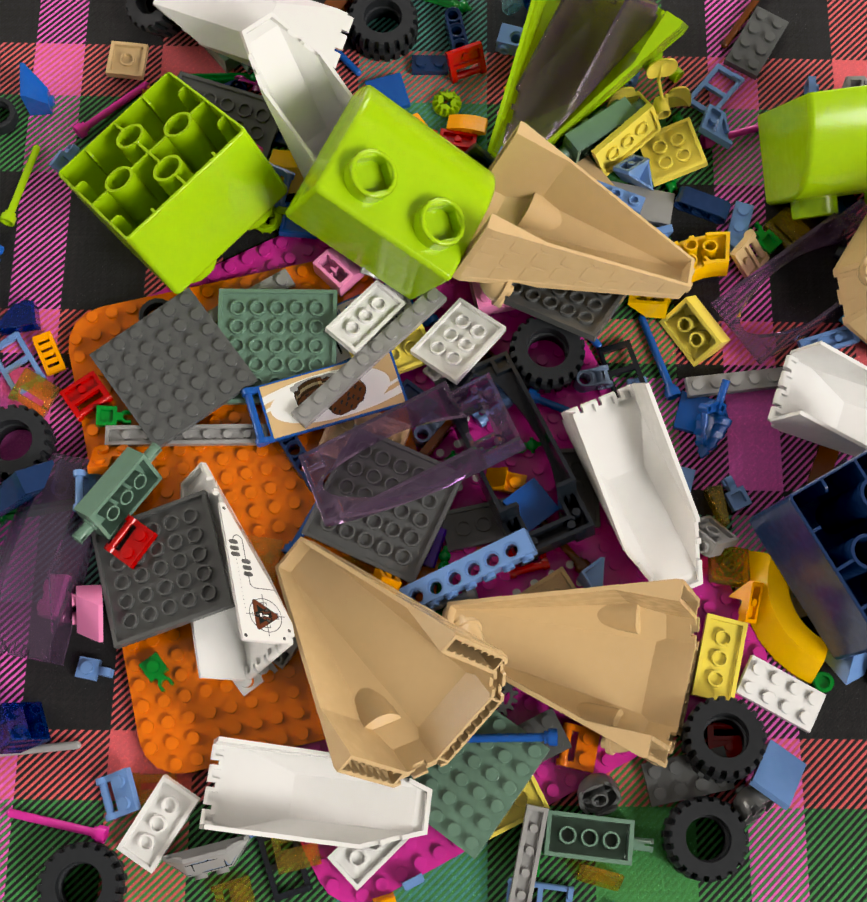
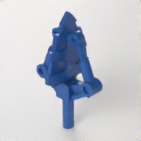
M722 379L716 400L699 405V412L702 414L696 416L695 421L697 422L694 435H696L695 445L698 446L699 450L697 451L702 459L710 454L709 451L718 446L717 443L723 440L724 434L732 423L726 411L727 405L724 404L730 381Z

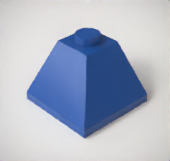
M20 63V97L30 116L53 114V107L55 106L54 95L50 94L43 82L24 63Z

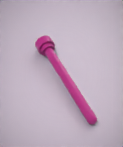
M146 81L141 83L87 122H78L72 126L80 139L86 137L90 128L141 94L142 89H147V84L149 85V83Z
M758 124L732 130L728 133V139L758 132ZM703 135L700 136V144L703 149L712 148L716 144L713 140Z
M9 809L7 811V816L10 818L91 836V839L101 844H105L109 834V826L99 825L93 828L16 809Z

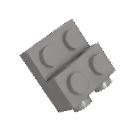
M711 515L700 517L698 526L701 544H699L702 555L709 558L719 556L725 548L737 545L740 539Z

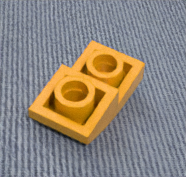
M469 114L449 115L446 129L478 134V136L486 135L488 119Z

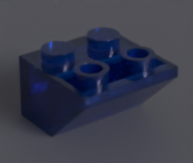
M41 702L0 704V754L22 753L51 740Z

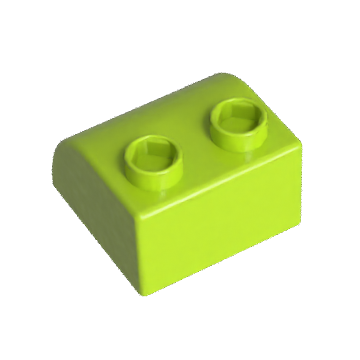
M171 72L165 73L58 173L65 184L99 220L175 294L182 293L191 283H196L206 278L214 269L217 259L247 230L258 228L265 223L271 215L273 206L288 191L285 183L246 129Z
M365 85L353 94L288 206L286 216L360 267H364L408 299H415L452 278L491 203L495 190V177L490 170L371 85Z
M867 85L810 92L757 116L767 204L779 205L790 203L792 220L838 214L837 197L864 193L865 209L867 210Z

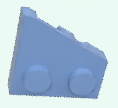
M709 104L704 112L698 132L724 148L729 149L733 142L728 139L730 129L727 124L726 113Z

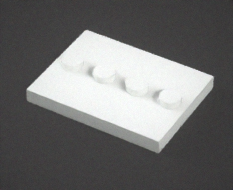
M459 298L410 349V353L457 385L506 332V326L464 299Z

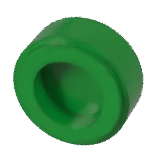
M818 672L811 684L813 688L826 693L832 690L834 679L827 672Z

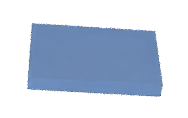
M770 739L766 744L767 748L763 754V759L756 767L749 785L784 810H787L791 805L807 764Z

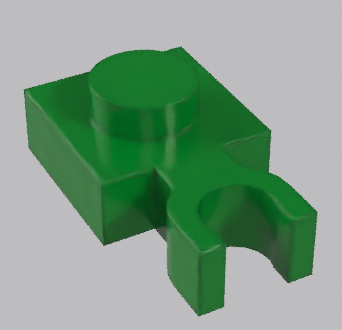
M758 222L755 223L754 227L758 230L755 232L756 238L762 249L770 255L783 241L770 229L765 232Z
M97 405L96 427L117 425V422L131 425V420L123 418L125 415H131V412L129 410L117 412V406Z
M157 652L139 664L150 682L153 683L156 679L158 680V686L162 692L166 691L163 687L164 681H169L172 686L175 684L171 678L165 675L169 668Z

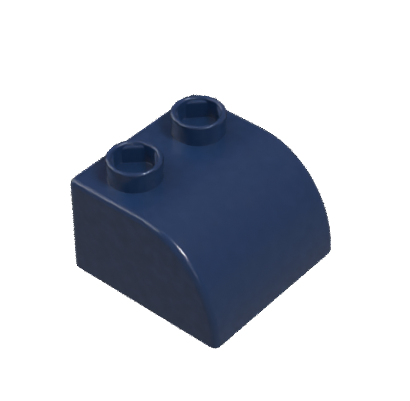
M867 450L789 494L750 519L752 528L836 660L846 659L867 652Z

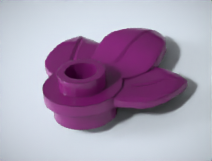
M242 75L235 76L234 79L247 82L248 85L253 86L252 90L261 92L257 80L253 82Z

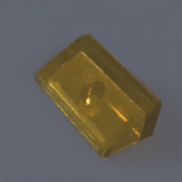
M581 863L578 867L576 880L618 891L624 876Z

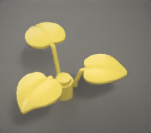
M673 58L658 59L652 62L646 70V75L649 79L657 78L660 96L653 100L652 105L655 108L658 119L669 117L671 115L670 108L691 106V93L685 86L672 88L669 93L663 95L661 77L672 75L678 68V63ZM623 87L610 97L607 107L614 100H620L623 97H626L631 104L637 101L639 97L646 104L649 101L640 91L635 92L634 87Z

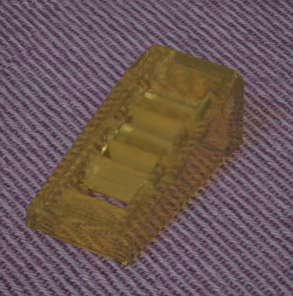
M721 485L706 487L703 490V495L716 520L726 528L730 521L723 488Z

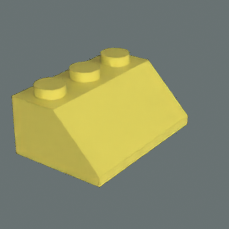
M696 295L685 297L666 315V319L659 321L693 367L718 352L730 341V338Z

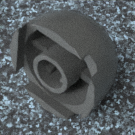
M593 773L584 777L577 790L580 809L588 815V812L595 813V816L608 815L618 808L617 804L622 799L616 781L605 773Z
M743 784L735 791L737 795L733 799L732 807L733 810L736 809L741 814L738 819L745 821L747 826L761 817L760 814L764 810L767 812L775 802L751 785L746 786Z

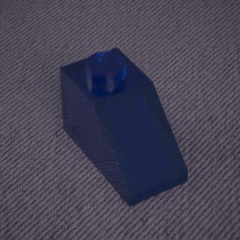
M23 300L20 303L13 304L0 320V334L2 336L11 335L16 331L23 333L41 330L39 308L34 301Z

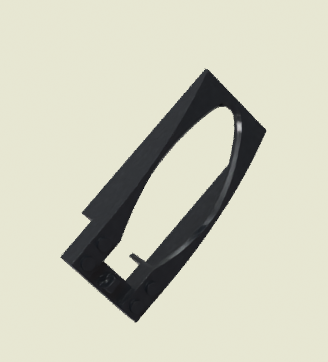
M507 351L477 363L457 385L445 377L434 381L448 417L453 423V428L504 537L522 528L527 530L520 516L519 504L514 502L504 506L494 494L475 456L469 433L466 409V393L470 381L475 377H484L498 386L528 421L547 455L555 480L558 509L563 517L528 532L538 554L528 563H518L519 567L532 563L539 559L538 556L575 540L577 543L595 535V524L577 492L576 478ZM517 547L511 548V551L514 556L518 552Z

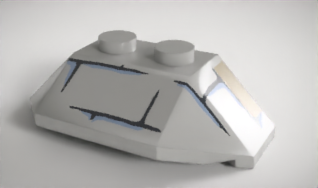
M243 835L162 856V860L187 877L195 876L196 881L208 878L209 872L216 871L217 875L230 872L229 867L236 865L251 838L249 835Z

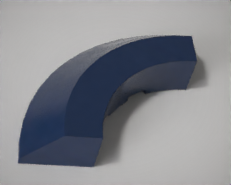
M53 460L15 471L2 482V485H0V517L20 507L45 488L54 465Z

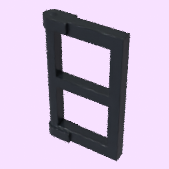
M630 340L604 346L596 350L601 365H607L604 357L605 354L627 348L632 364L615 370H608L610 381H613L612 377L635 370L639 382L646 383ZM613 381V386L610 387V389H611V392H612V391L615 392V394H616V396H617V398H618L619 396H618V393H617V389H616L615 384H614V381Z
M257 837L275 902L313 890L299 841H292L296 857L271 865L264 842L275 838ZM298 862L305 885L279 894L272 870Z

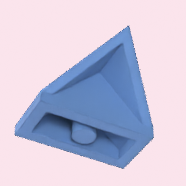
M633 154L613 166V171L622 181L654 191L649 158Z
M600 557L581 571L576 580L583 588L603 586L605 557Z
M828 650L824 660L845 685L864 676L867 669V653L836 660Z

